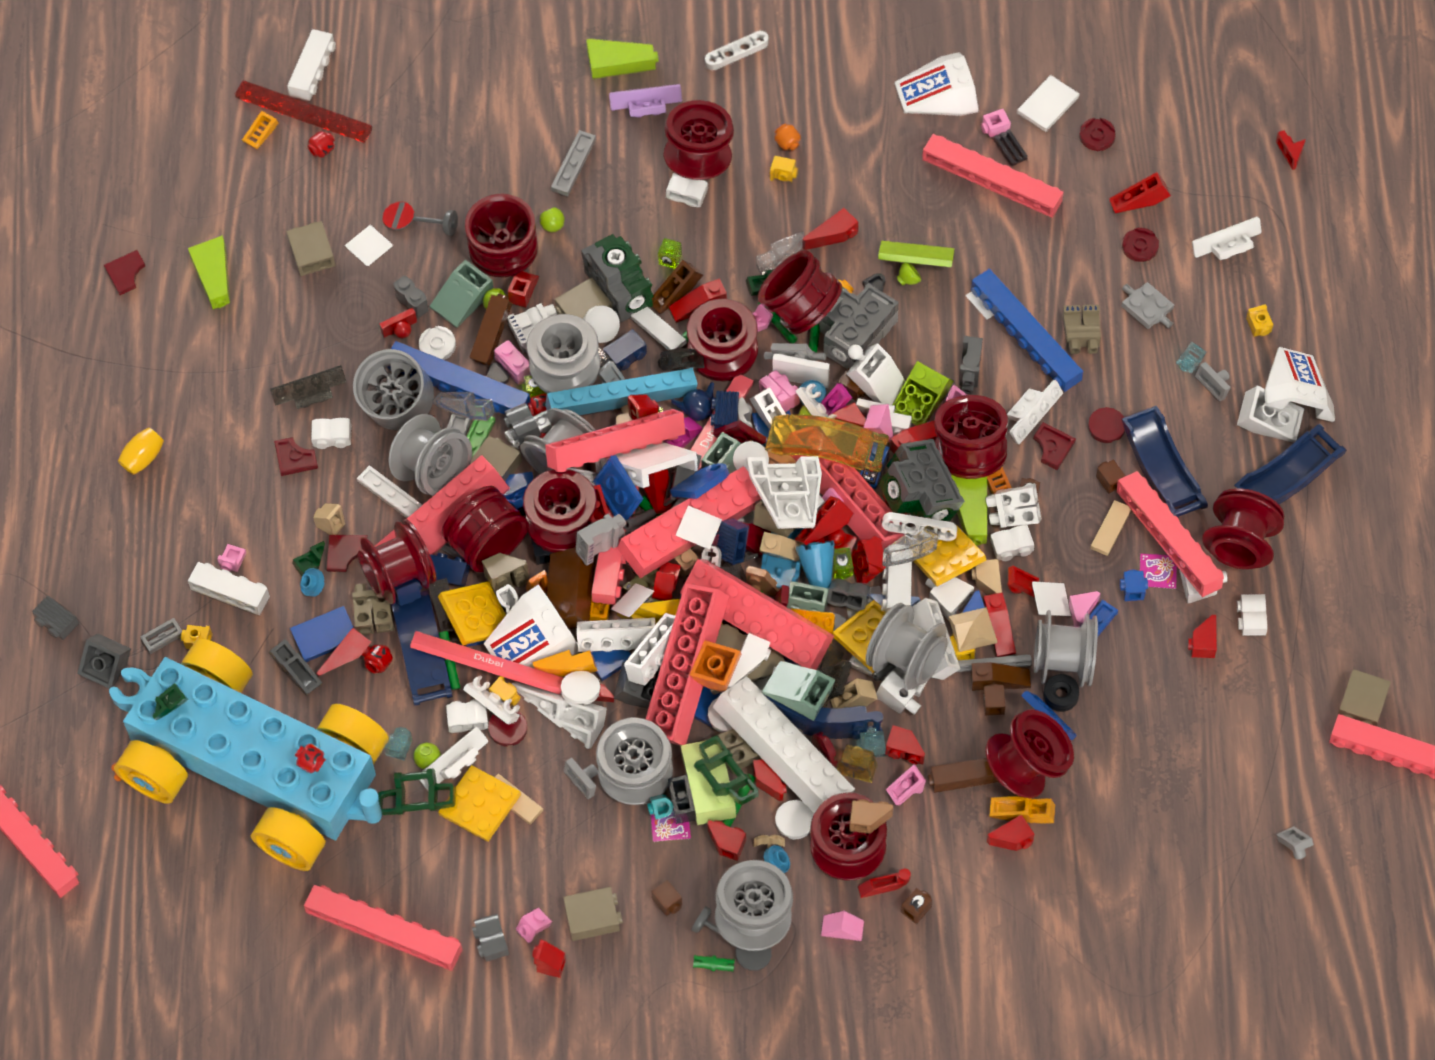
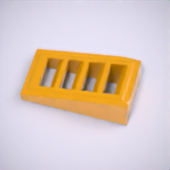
M261 111L242 141L258 149L274 131L279 122L274 117ZM261 126L265 128V130L262 131L261 129H259V127ZM257 131L261 136L259 137L254 133ZM251 136L257 139L256 143L250 140Z

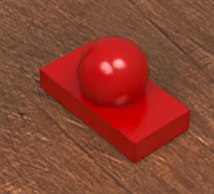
M410 308L381 322L380 329L383 337L395 334L398 338H407L411 333V325L417 323L414 309Z
M839 529L815 542L825 543V541H834V551L843 554L846 552L847 555L851 556L858 537L845 533L843 529Z
M1015 566L1009 567L1008 589L1014 594L1024 592L1035 597L1032 582H1039V578Z

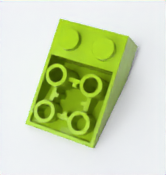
M917 361L892 405L895 406V413L912 416L911 423L916 426L927 423L947 395L954 381Z

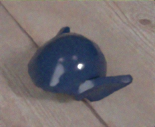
M711 382L706 391L701 389L691 390L685 394L682 402L672 399L671 403L679 407L693 420H705L711 416L713 411L714 383Z

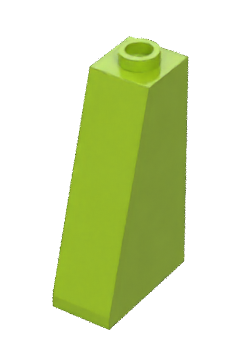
M586 39L592 79L655 70V62H659L657 51L654 52L652 44Z
M223 236L188 248L190 258L212 309L222 308L229 304L227 252Z
M952 475L951 477L965 501L957 511L962 530L976 546L986 544L987 477L965 479Z

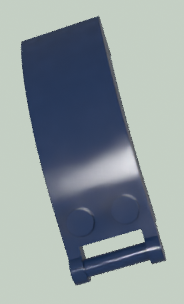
M1154 406L1122 418L1128 440L1150 487L1158 493L1162 502L1168 505L1171 513L1179 519L1180 516L1192 511L1208 508V503L1201 493V488L1182 460L1166 425L1165 417L1158 407ZM1193 500H1197V502H1194L1179 509H1175V507L1181 506Z
M1318 424L1310 432H1305L1275 459L1256 471L1247 473L1234 486L1262 493L1278 504H1281L1310 484L1332 463L1342 457L1347 449L1340 446L1324 431V427ZM1319 435L1334 452L1330 454L1315 439L1316 436Z
M428 590L420 592L421 598L412 603L400 606L395 601V604H392L414 706L420 705L421 702L453 697L444 658L410 647L415 631L439 638ZM444 684L445 689L418 695V689Z
M764 694L802 734L813 736L818 732H823V736L826 735L829 739H861L864 736L870 735L874 738H879L882 736L883 729L881 723L883 721V714L880 711L866 712L864 706L848 708L822 707L813 721ZM872 721L873 725L868 726V722Z

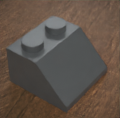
M96 634L86 640L77 674L110 689L114 687L119 679L121 671L126 668L131 648L101 634Z

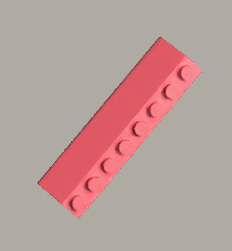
M819 426L809 427L790 434L782 449L796 461L800 457L818 456L822 472L819 492L823 496L829 488H833L843 499L844 504L854 513L847 525L860 540L871 539L873 536H877L883 540L881 542L884 552L887 553L889 545L896 546L908 536V534L887 531L882 527L883 516L886 513L892 512V510L833 442L826 437Z
M483 455L478 457L407 518L419 532L429 554H435L447 543L441 533L443 525L454 508L467 496L485 486H495L503 495L510 489ZM395 531L390 532L374 547L396 538Z

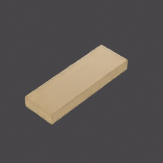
M1114 500L1090 549L1106 556L1109 555L1132 511L1129 506Z
M497 774L495 776V778H497L498 780L519 790L513 784L507 781L504 777H502L500 774ZM521 792V796L511 811L531 825L543 812V808Z

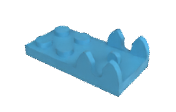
M796 528L787 538L794 540L804 528ZM764 553L761 569L767 570L770 573L771 577L777 582L776 587L780 589L782 585L790 586L791 581L798 582L802 564L801 561L794 562L768 556V554Z

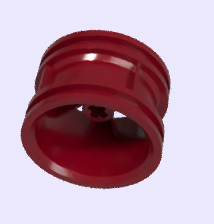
M493 194L480 199L470 208L465 219V230L469 255L477 269L489 276L504 278L515 276L531 266L537 256L538 240L534 213L524 200L510 194ZM507 222L505 229L497 230L496 226L494 225L496 223ZM522 227L527 234L524 238L516 239L514 233ZM482 232L490 236L489 242H479L477 237Z
M802 250L786 258L770 273L759 290L758 301L769 312H776L780 316L781 324L791 334H800L815 326L830 312L840 297L842 284L833 274L829 272L824 273L820 269L819 260L810 251Z
M485 486L471 493L454 508L446 519L441 533L442 537L464 558L465 562L475 572H484L482 561L498 553L509 556L524 539L529 522L507 501L506 497L495 486Z

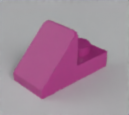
M837 384L821 404L826 408V414L829 417L832 413L846 407L852 396L843 384Z
M686 417L684 418L685 434L678 436V439L663 440V442L684 448L703 428L692 418Z

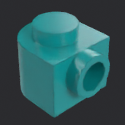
M666 795L649 797L650 803H647L650 815H654L656 820L668 817L672 813L673 804Z

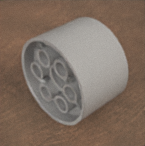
M386 349L373 353L360 364L355 373L353 392L358 405L378 425L386 429L399 430L414 416L428 414L434 400L432 381L416 360L405 352ZM391 365L392 374H388L385 368ZM413 369H416L417 373L410 378ZM405 372L404 376L397 379L399 373ZM387 378V382H386V383L383 382V383L380 384V381H381L382 379ZM417 383L418 388L412 391L411 386ZM369 385L376 387L377 391H368ZM394 387H396V388L398 389V390H393V392L390 391V389H394ZM382 396L381 403H376V399ZM413 401V405L407 409L408 403ZM392 408H397L394 415H389ZM379 409H383L380 415L375 413Z

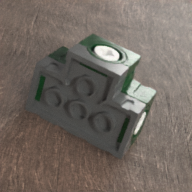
M611 234L596 242L595 245L592 244L581 250L584 272L589 278H593L610 300L612 309L617 313L621 323L631 318L633 313L653 306L652 283L648 277L645 278L643 276V271L640 267V264H642L638 254L632 252V247L628 241L625 242L621 236L616 238L614 234Z
M933 439L901 444L887 464L888 470L878 484L893 513H910L911 516L950 522L965 501L960 495L959 489L952 479V475L945 465L939 450L936 448Z

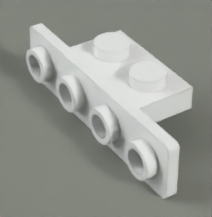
M1255 217L1193 240L1194 256L1197 258L1213 252L1219 260L1253 248V241L1250 237L1261 233L1260 219Z
M1053 380L1043 392L1029 388L1007 413L1010 420L1017 422L1010 430V434L1016 444H1020L1063 394L1056 380Z
M475 727L423 771L434 768L437 784L450 777L454 779L461 773L460 769L466 765L468 767L476 761L475 756L479 754L478 750L486 745L488 740L480 729ZM422 779V780H420V782H421V783L424 785V787L428 790V788H429L428 780H427V779Z

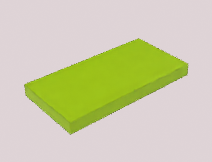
M881 241L878 259L952 267L955 248Z

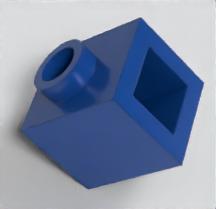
M1134 569L1124 572L1123 579H1120V591H1124V600H1144L1145 589H1148V579L1144 578V572Z

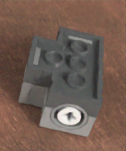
M869 283L858 296L842 287L838 301L820 321V332L824 334V352L826 356L846 369L851 368L857 359L854 360L849 357V347L856 344L861 346L864 352L867 347L879 344L881 339L891 330L892 326L898 322L899 302Z

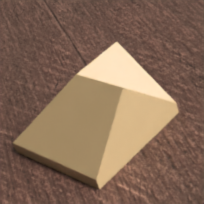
M986 607L948 617L959 652L997 643Z

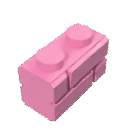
M509 340L494 350L495 360L503 366V369L509 373L510 377L518 385L532 377L529 361Z
M775 370L759 380L760 392L771 388L784 412L799 405L800 397L796 393L798 387L796 385L792 386L785 374L781 375Z

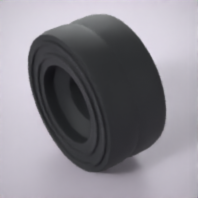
M1057 674L1052 676L1044 686L1043 697L1045 703L1054 711L1065 712L1071 710L1079 699L1080 690L1078 683L1069 675ZM1058 689H1064L1067 692V695L1065 697H1059L1056 694V691Z

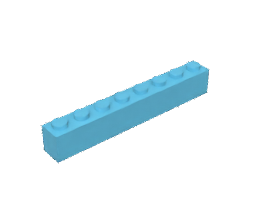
M693 368L547 393L545 405L547 411L550 408L567 409L578 415H585L622 408L628 405V396L648 395L651 400L654 399L656 402L681 398L691 390L697 389L698 383Z

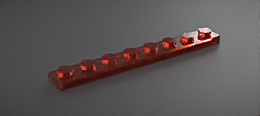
M244 80L235 93L238 99L363 143L366 142L372 131V125Z

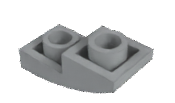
M741 397L738 404L739 420L753 428L750 422L751 413H753L749 402L746 403L744 398Z

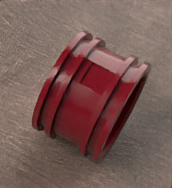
M980 395L957 396L943 403L937 410L935 415V433L937 436L935 446L939 450L951 475L965 479L983 478L994 474L1005 464L1007 459L1006 435L1008 431V416L1001 404L995 400Z

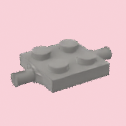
M1148 282L1136 290L1128 284L1123 286L1122 290L1129 297L1122 302L1121 307L1142 325L1149 329L1154 324L1161 322L1168 329L1172 327L1173 322L1166 315L1173 310L1174 304Z
M772 343V352L764 353L765 360L773 359L775 353L813 361L826 360L825 352L815 353L809 348L808 344Z

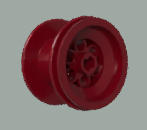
M704 100L687 101L676 106L668 115L665 123V135L668 142L664 147L663 155L666 165L677 175L693 180L711 179L725 172L732 161V150L729 143L734 134V127L729 113L716 103Z
M714 299L701 304L690 315L686 328L689 340L687 346L688 356L694 368L702 376L714 381L724 382L731 381L739 375H745L751 369L758 354V325L754 314L749 308L735 300Z
M554 469L539 474L529 483L524 493L523 506L526 513L525 518L529 522L527 531L539 547L551 553L576 547L577 532L591 525L589 519L596 509L597 495L592 483L579 472L570 469L564 472H556Z
M1234 488L1220 493L1213 503L1212 509L1222 525L1211 527L1203 533L1202 542L1205 548L1218 561L1236 569L1248 570L1269 565L1273 561L1274 552L1265 538L1275 536L1283 530L1285 515L1281 506L1270 497L1249 489Z
M407 519L402 522H395L394 531L396 538L377 547H374L372 542L366 537H361L360 540L361 550H358V559L362 571L376 596L379 598L384 597L390 604H395L396 601L394 588L414 578L418 579L421 586L425 589L429 588L430 584L436 582V572L429 551L415 526Z
M1031 709L1019 713L1011 721V735L1004 733L994 734L988 739L986 744V758L995 778L1006 789L1024 798H1036L1041 795L1045 788V776L1050 778L1062 777L1067 773L1074 761V749L1065 730L1051 716L1039 710Z
M840 793L826 799L818 807L811 821L810 849L813 860L825 874L839 880H858L870 875L879 867L886 853V822L871 833L850 831L853 801L867 800L874 803L866 796L857 793ZM849 831L852 832V834L846 835L845 832ZM863 838L865 842L861 843L858 839ZM834 840H839L840 843H839V844H834L833 841H834ZM852 846L853 849L847 850L846 847Z

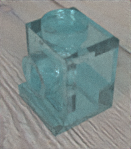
M1191 341L1176 363L1182 371L1192 373L1201 363L1207 352ZM1190 350L1197 354L1198 358L1190 354Z
M404 727L396 728L394 734H390L388 744L384 747L386 755L405 761L413 741L411 732Z

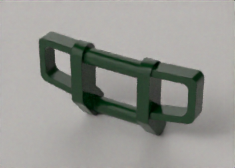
M714 736L699 745V751L703 759L698 760L694 767L705 777L712 787L715 796L730 795L739 805H744L759 796L758 788L751 781L748 774H744L732 758L733 754L726 748L718 736ZM717 744L722 752L709 759L705 749ZM727 763L737 778L728 783H718L710 771ZM748 785L752 793L740 797L735 792Z
M434 768L422 772L394 773L396 789L377 793L382 815H402L405 812L427 809L436 811L438 809L454 807L456 801L455 786L452 783L437 784ZM427 779L429 784L428 801L405 804L404 782ZM438 790H450L449 801L438 803ZM396 796V808L383 809V799Z

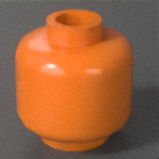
M783 124L775 131L774 139L782 150L790 149L793 151L799 147L800 144L798 142L801 140V135L793 125Z

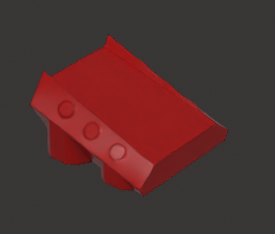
M873 536L871 539L859 540L857 542V549H853L849 558L857 583L866 585L890 564L886 561L881 543L883 540L877 536Z

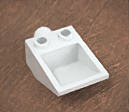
M878 343L867 347L864 352L859 345L850 346L848 355L851 359H857V361L846 374L874 402L893 405L906 381L891 356Z

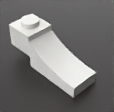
M858 398L856 405L863 416L867 417L871 405L883 403ZM889 405L893 436L907 428H911L912 416L895 413V406Z

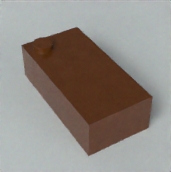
M576 547L550 554L547 587L548 599L569 630L577 628V622L590 621L595 556L593 562L586 565L576 553Z

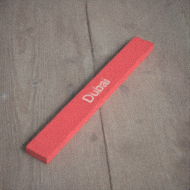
M739 375L734 377L726 391L739 392V398L743 397L745 399L754 384V380ZM711 417L691 448V451L702 456L701 459L718 439L713 435L714 426L711 425ZM700 461L698 470L702 469V467H701V461Z
M415 631L411 648L560 695L563 677Z

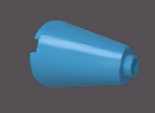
M825 541V543L814 542L808 545L796 546V551L809 585L829 588L832 583L834 541Z

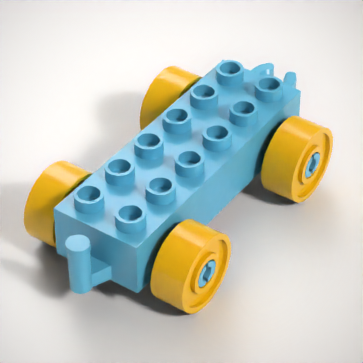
M206 639L195 640L181 664L164 657L152 677L147 676L141 669L133 667L124 668L121 671L124 681L136 682L139 685V691L134 696H125L117 687L109 689L114 704L128 712L123 723L131 741L114 766L115 772L124 782L155 801L170 804L188 778V773L184 769L186 767L268 807L251 833V838L265 853L289 867L301 871H309L326 844L321 834L336 841L349 819L363 820L374 824L382 818L378 794L374 789H368L376 776L374 764L389 741L385 730L370 717L342 704H332L317 729H314L242 694V691L253 676L252 670L239 656L218 643ZM176 683L189 700L166 716L155 720L152 716L155 713L156 696L161 695ZM309 743L321 749L326 759L319 771H314L312 774L299 768L296 765L297 757H295L300 746L305 747Z

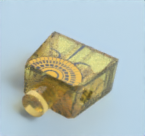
M846 745L841 754L837 770L841 775L872 783L877 769V761L874 752L862 749L859 746Z

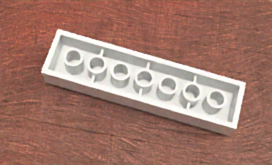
M747 676L720 694L713 708L814 813L831 796L854 792L855 788L789 719L764 696L762 691Z

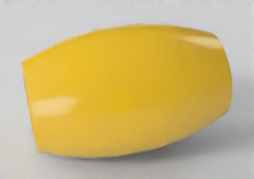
M148 427L136 434L126 444L120 454L118 463L129 473L135 475L145 469L156 458L164 440Z

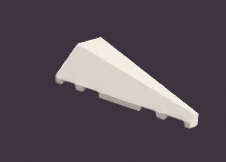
M519 682L512 683L517 688V692L525 697V701L534 704L539 712L557 726L565 728L574 739H579L585 744L584 747L592 748L604 727L606 707L592 703L588 705H573L567 702L561 694H555Z

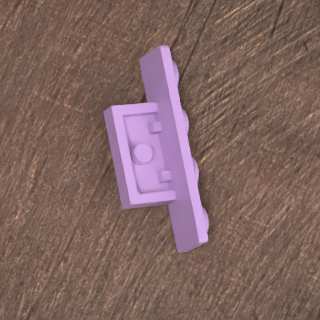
M679 84L609 93L611 110L629 108L630 117L666 113L665 104L682 101L681 86Z

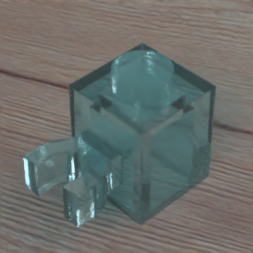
M868 728V732L860 733V740H856V746L873 752L872 755L868 756L861 754L862 759L872 758L870 756H874L873 758L885 757L886 746L883 730L876 731V728Z

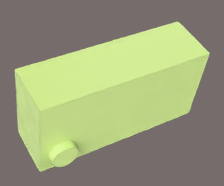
M705 741L681 745L682 760L685 773L688 776L697 825L707 824L708 820L722 821L736 818L734 799L730 795L715 796L712 787L705 777L694 767L698 760L703 759L699 751V745ZM717 744L705 749L709 759L722 752ZM726 763L710 771L718 783L730 782Z

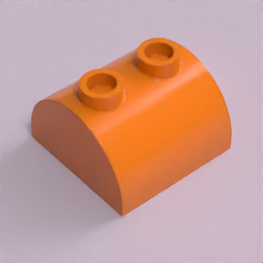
M704 640L691 670L690 677L709 689L726 691L742 653L740 650Z

